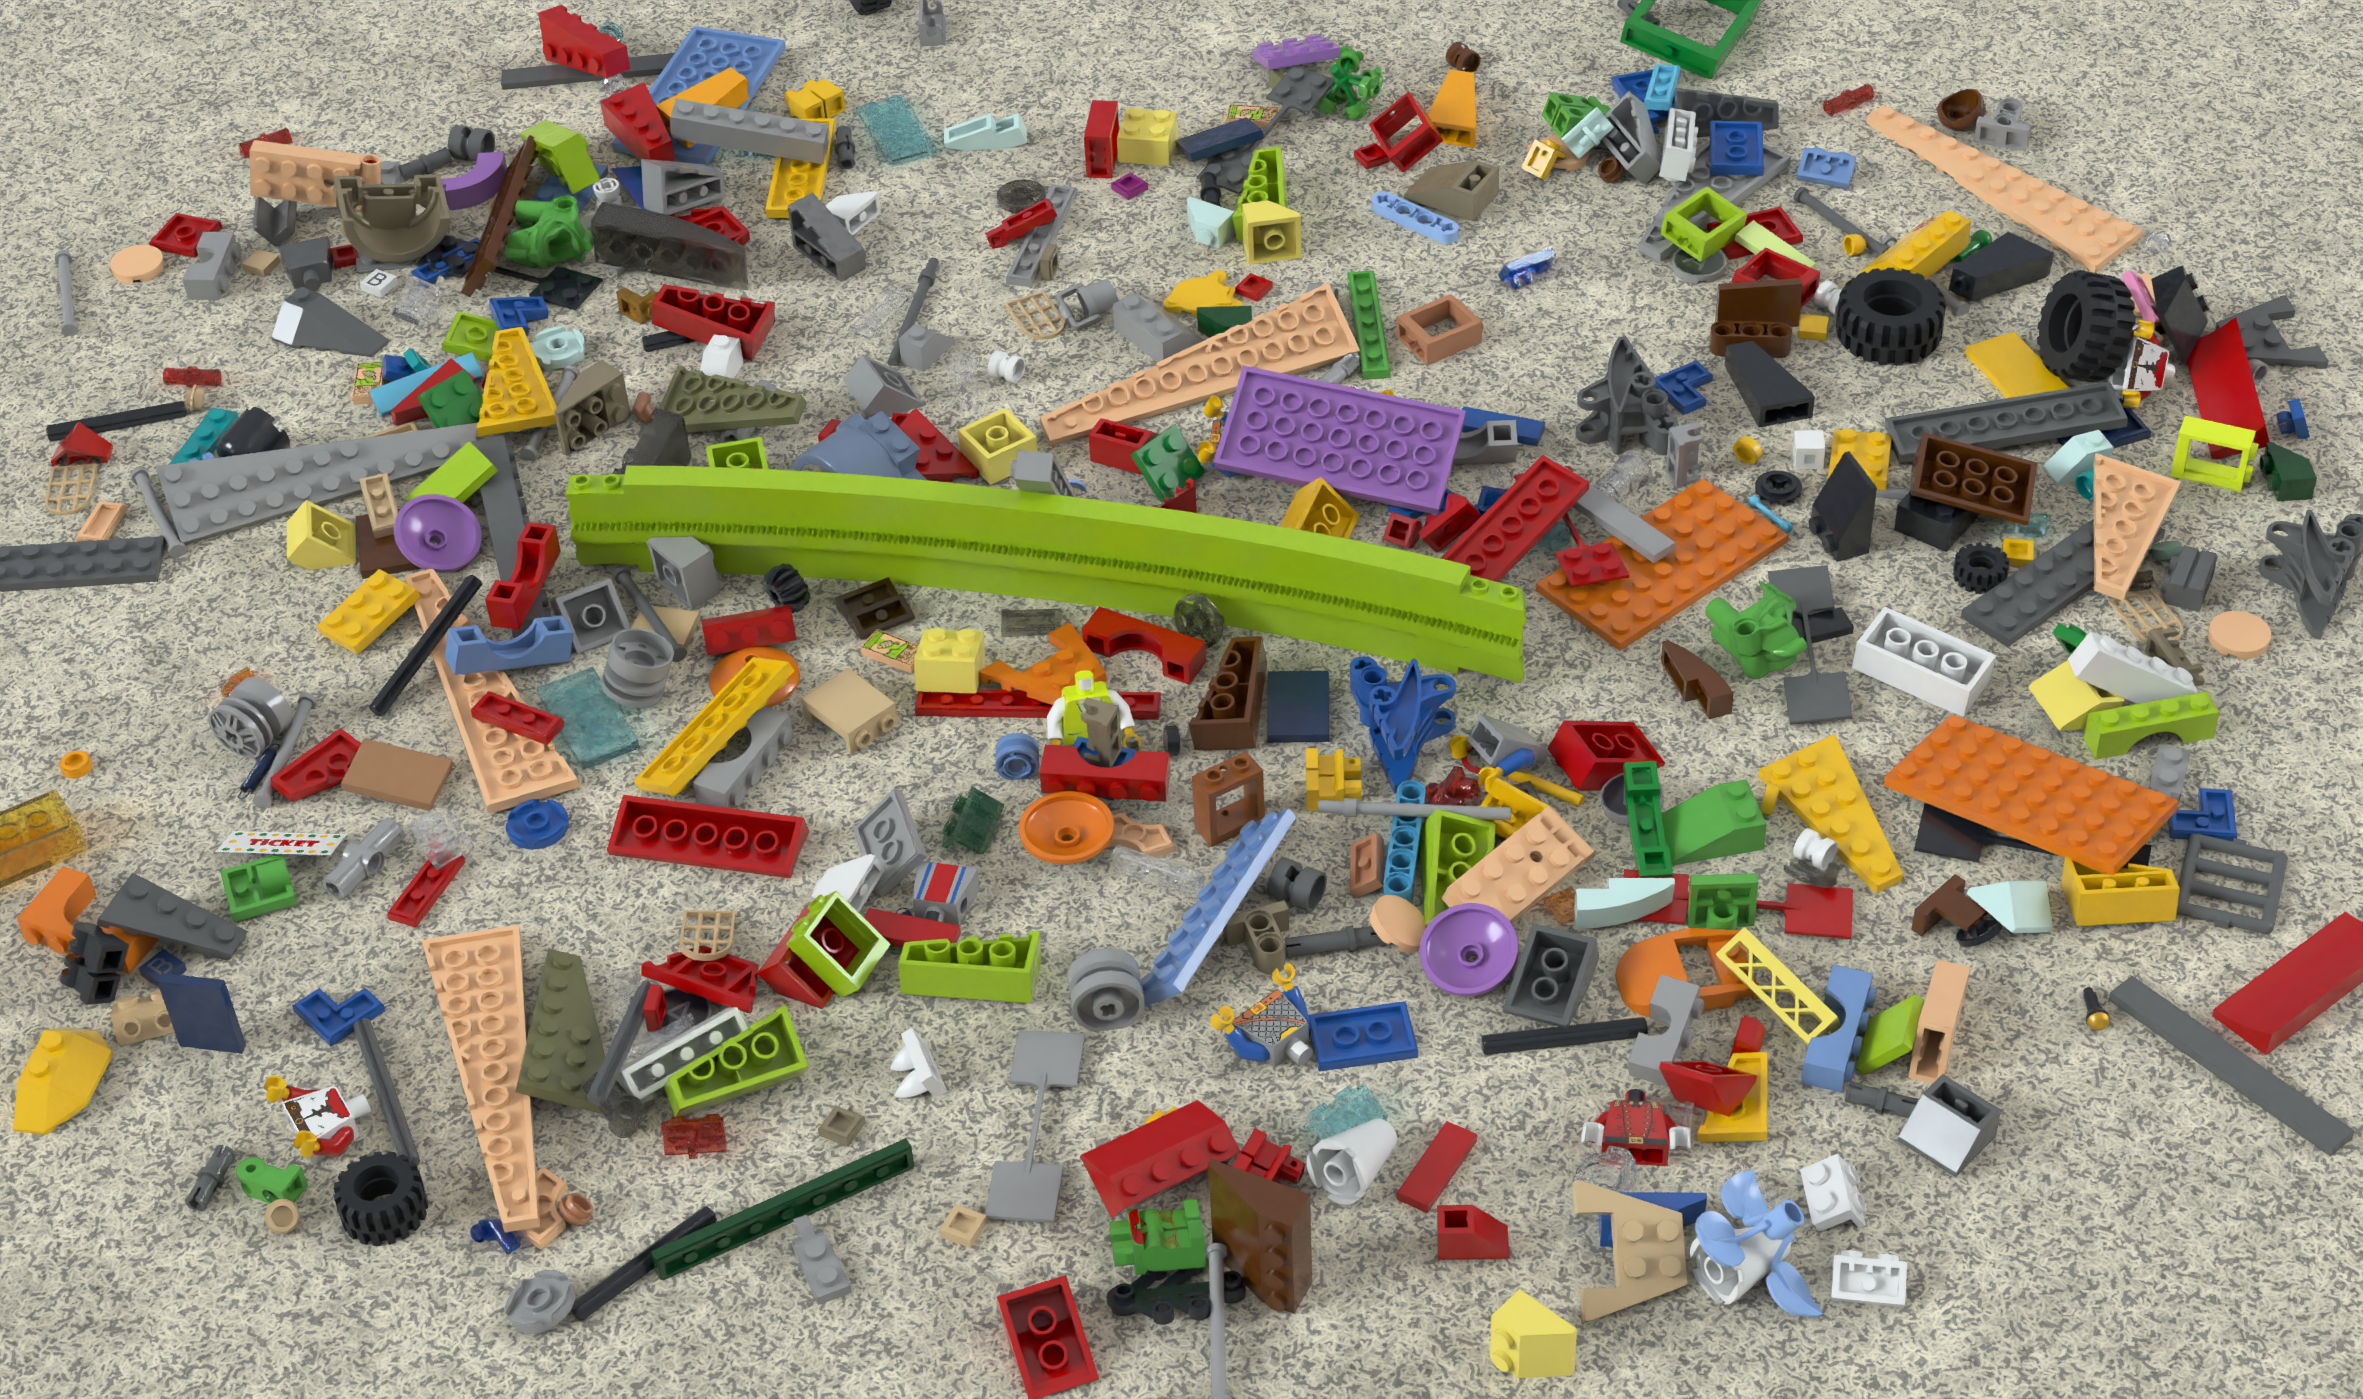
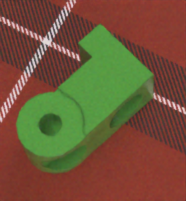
M249 1157L240 1162L236 1168V1174L241 1181L243 1192L250 1197L269 1204L278 1199H288L295 1203L308 1187L302 1168L291 1163L283 1170L268 1164L266 1165L265 1161L260 1157Z

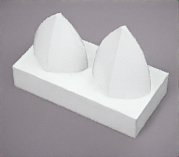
M910 1028L901 1034L905 1046L894 1057L890 1069L895 1071L914 1070L901 1082L894 1096L909 1098L929 1091L935 1098L947 1092L928 1044L913 1028Z

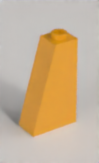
M730 67L657 104L656 108L667 132L671 135L670 116L676 98L737 109L749 99L747 91L748 81L743 74H739ZM678 140L687 148L696 144L695 142Z
M1449 69L1428 113V116L1444 140L1441 143L1475 148L1476 146L1474 73Z

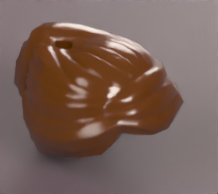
M1965 89L1940 101L1936 111L1943 126L1953 131H1965L1976 125L1979 116L1984 117L1986 104L1981 93L1977 90Z

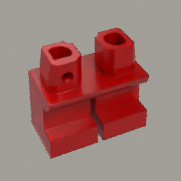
M1255 1128L1232 1167L1282 1184L1279 1182L1281 1178L1296 1185L1299 1184L1304 1175L1306 1163L1290 1156L1291 1145L1277 1146L1266 1140V1133Z

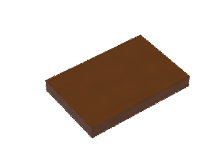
M1801 278L1718 284L1715 322L1723 320L1783 322L1791 327H1798L1803 286Z
M369 515L356 516L362 579L369 578L378 569L388 574L421 569L401 553L394 535L375 539Z

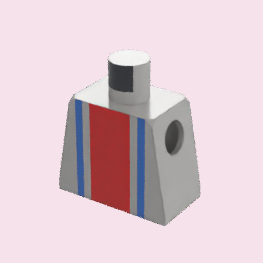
M922 861L916 869L913 891L915 917L959 925L979 893L978 868Z

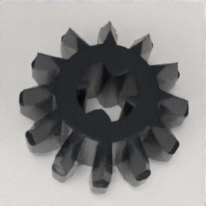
M783 563L770 569L764 575L763 585L766 588L765 592L769 595L770 601L775 604V607L790 605L793 614L805 608L804 606L809 603L811 597L808 586L805 584L804 578L799 575L798 570L794 569L792 565Z

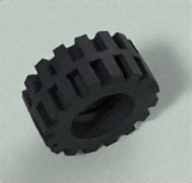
M1972 543L1967 544L1966 548L1962 547L1956 553L1953 579L1955 582H1958L1960 588L1965 586V591L1971 592L1974 590L1975 594H1981V591L1986 593L2007 579L2009 558H2007L2005 552H2001V548L1997 546L1992 548V544L1987 543L1986 546H1983L1982 543H1976V546H1973ZM1974 567H1984L1988 570H1980Z

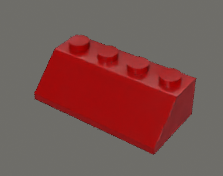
M1196 1100L1080 1155V1158L1110 1217L1114 1218L1127 1212V1209H1133L1207 1173L1208 1164L1211 1159L1225 1164L1241 1153L1226 1122L1199 1100Z

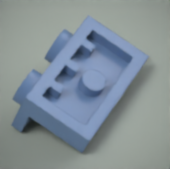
M1804 147L1796 174L1797 180L1849 189L1852 175L1856 172L1857 168L1856 156L1846 152H1828L1818 147L1812 149Z

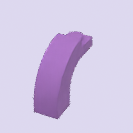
M504 152L478 153L476 165L471 171L459 177L442 179L449 210L469 208L483 203L497 194L507 169Z

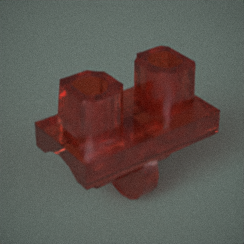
M1454 766L1440 784L1429 783L1425 788L1426 804L1466 806L1464 799L1476 800L1481 793L1477 779L1466 777L1463 767Z
M706 1114L705 1117L697 1119L673 1116L670 1120L662 1121L661 1123L665 1156L688 1154L689 1159H697L698 1153L727 1151L724 1117H720L719 1114Z

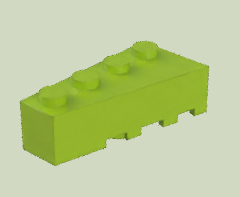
M1040 930L1028 931V937L1013 938L1012 933L999 934V939L979 941V936H970L959 943H950L948 939L904 942L898 963L901 994L1031 1003L1042 959Z
M786 1004L776 1009L775 1012L764 1019H760L737 1036L728 1039L710 1053L703 1055L668 1077L664 1088L675 1118L803 1076L808 1068V1064Z

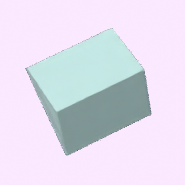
M2006 881L1969 888L1966 893L2012 933L2049 932L2053 928L2046 881Z

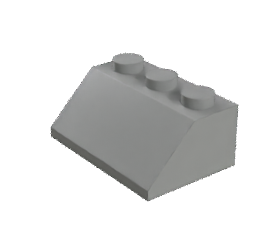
M1133 293L1113 303L1114 329L1156 362L1204 341V339L1160 305L1138 294Z

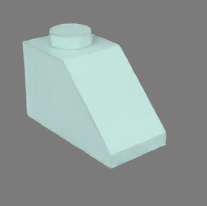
M1189 196L1187 198V216L1196 241L1220 248L1235 233L1232 219L1234 211Z
M2100 430L2073 436L2043 465V470L2056 486L2074 482L2079 474L2084 471H2090L2093 467L2096 453L2111 458L2113 446Z

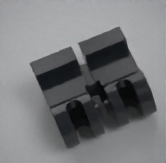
M87 922L75 923L72 935L76 939L70 940L68 950L72 953L67 954L64 960V965L68 968L62 970L59 980L65 986L80 993L79 999L86 1005L111 1003L115 1000L121 975L116 972L123 970L129 944L114 934L104 933L98 925Z

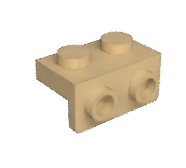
M160 989L152 991L150 996L137 999V996L121 998L117 1001V1004L112 1006L110 1016L117 1042L120 1046L175 1033Z

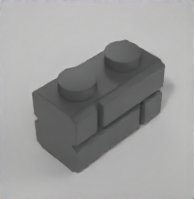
M2184 545L2180 550L2179 556L2172 555L2168 568V573H2171V575H2164L2160 590L2166 592L2165 604L2200 612L2215 572L2218 558L2216 553L2205 550L2199 552L2197 548Z

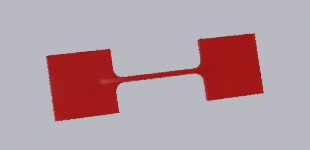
M1565 466L1566 468L1572 471L1570 466ZM1524 473L1514 475L1515 480L1517 481ZM1566 513L1562 517L1577 548L1555 552V557L1571 588L1629 578V573L1612 542L1598 543L1594 546L1585 545L1568 514Z
M1624 869L1623 878H1640L1637 870ZM1673 873V877H1668L1675 879L1672 903L1636 920L1685 925L1686 909L1689 901V874ZM1787 883L1785 902L1757 900L1756 909L1777 910L1785 915L1784 934L1851 939L1852 888Z

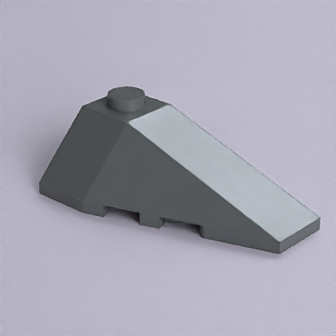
M302 286L283 301L271 335L272 340L291 348L301 349L302 346L314 347L316 351H325V349L340 350L342 354L372 357L389 343V339L324 295Z

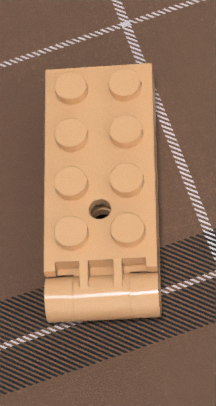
M254 140L249 150L250 196L336 207L333 194L334 176H361L362 185L381 184V158L374 154L363 155ZM360 205L356 206L355 209L360 210Z
M1548 806L1446 889L1441 899L1449 907L1466 903L1490 906L1504 914L1512 924L1588 862L1595 854V851L1551 806Z

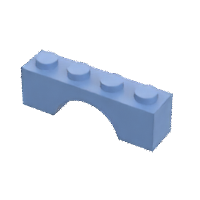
M563 615L535 618L524 633L507 641L487 639L483 636L478 625L448 628L445 659L454 675H468L477 672L569 662L574 632Z
M1833 965L1826 987L1824 1004L1838 1016L1842 1026L1830 1035L1811 1037L1803 1064L1802 1084L1842 1093L1845 1081H1852L1856 1062L1851 1061L1852 1056L1859 1057L1863 1037L1858 1035L1860 1031L1866 1032L1870 1013L1865 1012L1866 1007L1873 1008L1877 988L1871 987L1873 973Z

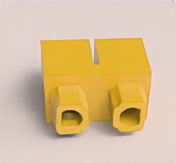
M825 78L818 82L811 79L805 82L802 90L796 92L791 89L784 93L785 104L789 107L792 118L796 116L799 119L831 118L846 110L843 90Z
M1306 748L1307 811H1318L1319 800L1344 801V798H1358V801H1362L1361 780H1344L1361 779V758H1343V749L1336 750L1334 755H1318V748Z

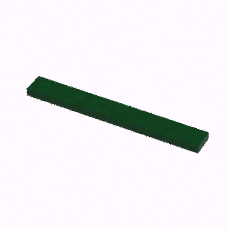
M907 1138L659 1247L651 1251L655 1272L659 1279L663 1281L794 1222L793 1219L804 1215L809 1216L914 1169L912 1146Z

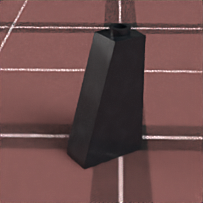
M2008 231L1955 265L1952 270L1948 290L1969 301H1974L2041 280L2050 275L2054 252Z
M1754 341L1726 345L1724 366L1759 428L1813 418L1815 400L1813 393Z

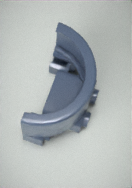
M882 411L867 420L858 412L838 424L833 434L800 454L792 466L795 471H802L805 465L812 464L823 468L828 473L927 480L915 469L920 448Z

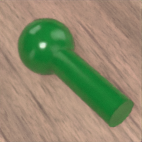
M1985 230L1976 231L1971 236L1968 247L1954 257L1953 260L1960 263L1976 251L1992 242L1991 234Z

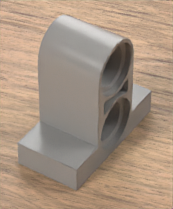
M2006 98L1999 102L1994 118L1979 116L1976 122L1974 142L2026 151L2031 125L2020 123L2022 103L2017 99Z

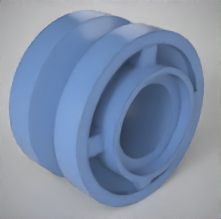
M1011 733L999 739L996 744L995 767L998 774L1007 780L1032 778L1039 770V745L1037 741L1024 733Z

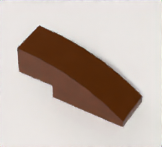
M1669 640L1663 641L1661 663L1683 700L1688 702L1697 699L1708 719L1732 714L1734 693L1725 680L1695 654Z

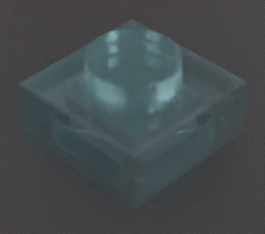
M2030 512L2028 525L2016 523L2015 533H2024V536L2031 538L2045 536L2051 526V514Z

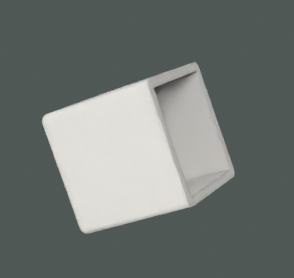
M1823 430L1794 431L1792 446L1794 469H1823L1825 457Z

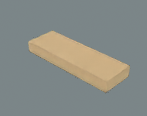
M382 473L359 479L375 539L394 535V523L398 510L388 474Z

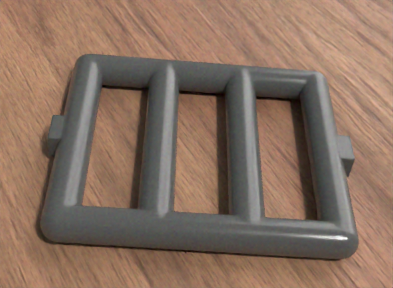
M2196 833L2190 835L2178 883L2180 892L2177 914L2215 922L2214 926L2228 929L2229 925L2270 934L2275 925L2288 861L2287 855L2283 852L2246 845V840L2234 838L2233 841ZM2200 848L2272 863V871L2267 873L2199 858ZM2195 870L2268 886L2267 895H2258L2193 880ZM2194 893L2264 909L2262 919L2188 903L2189 895Z

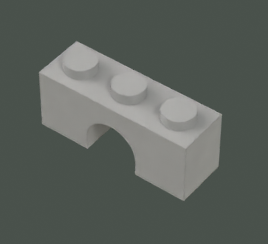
M203 232L196 247L200 264H189L183 278V283L188 300H220L222 292L228 288L229 275L234 273L236 258L241 256L240 243L236 242L234 232Z
M1660 974L1650 1001L1651 1019L1666 1023L1669 1029L1658 1036L1638 1033L1628 1060L1629 1076L1668 1087L1659 1069V1065L1662 1061H1683V1058L1680 1057L1683 1047L1689 1048L1693 1038L1694 1029L1691 1028L1694 1018H1700L1704 1007V1000L1700 999L1699 985Z

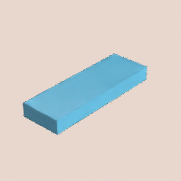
M1660 64L1654 66L1644 100L1647 110L1670 111L1675 88L1680 77V66Z

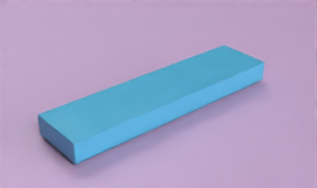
M472 352L453 359L475 378V381L483 379L484 375ZM446 362L369 390V395L380 417L390 414L391 409Z

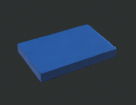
M1710 121V174L1763 176V122Z
M1406 1001L1309 1015L1311 1023L1309 1032L1319 1072L1418 1058L1419 1051Z

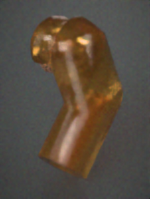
M245 667L230 676L225 681L221 690L222 696L229 697L230 692L245 678L255 677L249 667Z

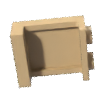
M846 668L801 698L804 719L811 724L820 720L845 739L847 751L850 754L860 748L867 747L872 740L884 732L891 731L898 724L895 702L849 668Z

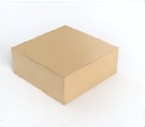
M257 249L242 263V267L246 272L266 277L281 261L279 255Z
M955 1204L939 1229L940 1237L972 1248L987 1224V1216Z

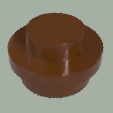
M1608 157L1599 165L1600 178L1606 183H1613L1622 176L1624 166L1617 158Z

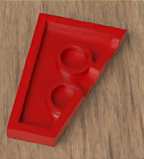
M339 728L270 778L271 786L292 802L341 784L361 743L342 728Z

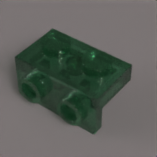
M971 787L965 796L960 794L951 808V811L955 814L948 819L942 830V833L946 835L942 847L948 849L953 841H956L972 851L983 855L989 846L1005 804L974 787Z

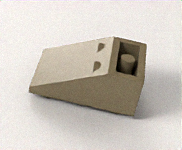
M1477 160L1429 167L1404 194V199L1474 221L1499 194V167Z
M600 360L578 375L554 411L564 455L567 456L575 450L582 448L591 440L603 435L607 430L631 416L624 375L603 360Z

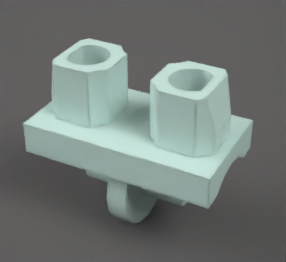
M1596 107L1561 139L1574 155L1580 159L1594 145L1597 146L1600 140L1614 126Z

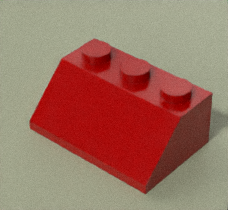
M807 905L757 974L777 994L823 1009L835 992L786 945L794 934L791 931L793 926L810 912L808 909L809 905ZM825 915L810 934L844 970L847 969L860 950Z

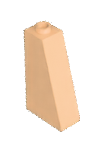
M1937 959L1918 1022L1908 1078L1934 1083L1942 1074L1945 1075L1966 994L1970 966Z

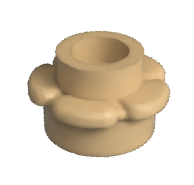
M196 384L193 385V390L187 389L185 405L190 406V411H193V409L202 410L205 389L197 388Z

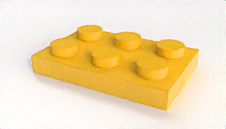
M1834 429L1828 478L1842 455L1850 451L1876 485L1877 490L1886 491L1891 436L1881 432L1867 433L1857 432L1852 429Z
M378 569L316 627L325 637L359 655L421 596L416 588Z

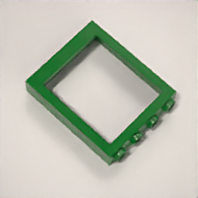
M1641 0L1625 21L1620 42L1673 65H1678L1680 68L1701 77L1712 79L1755 20L1761 0H1704L1738 14L1714 49L1643 20L1657 0Z

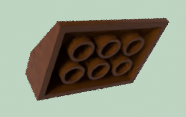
M1923 432L1911 469V495L2027 526L2030 518L2038 463Z
M1211 1159L1208 1164L1212 1243H1221L1227 1247V1256L1223 1258L1224 1264L1231 1271L1241 1274V1277L1245 1280V1285L1261 1302L1266 1303L1275 1311L1285 1310L1295 1314L1312 1284L1310 1194Z

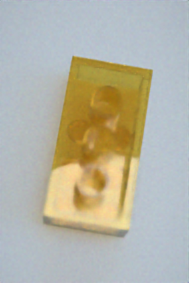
M56 789L0 812V888L57 865L87 850L80 824Z

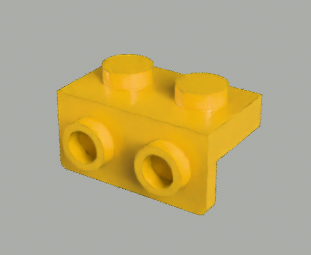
M1496 778L1480 806L1511 808V820H1481L1496 823L1495 833L1508 839L1549 805Z

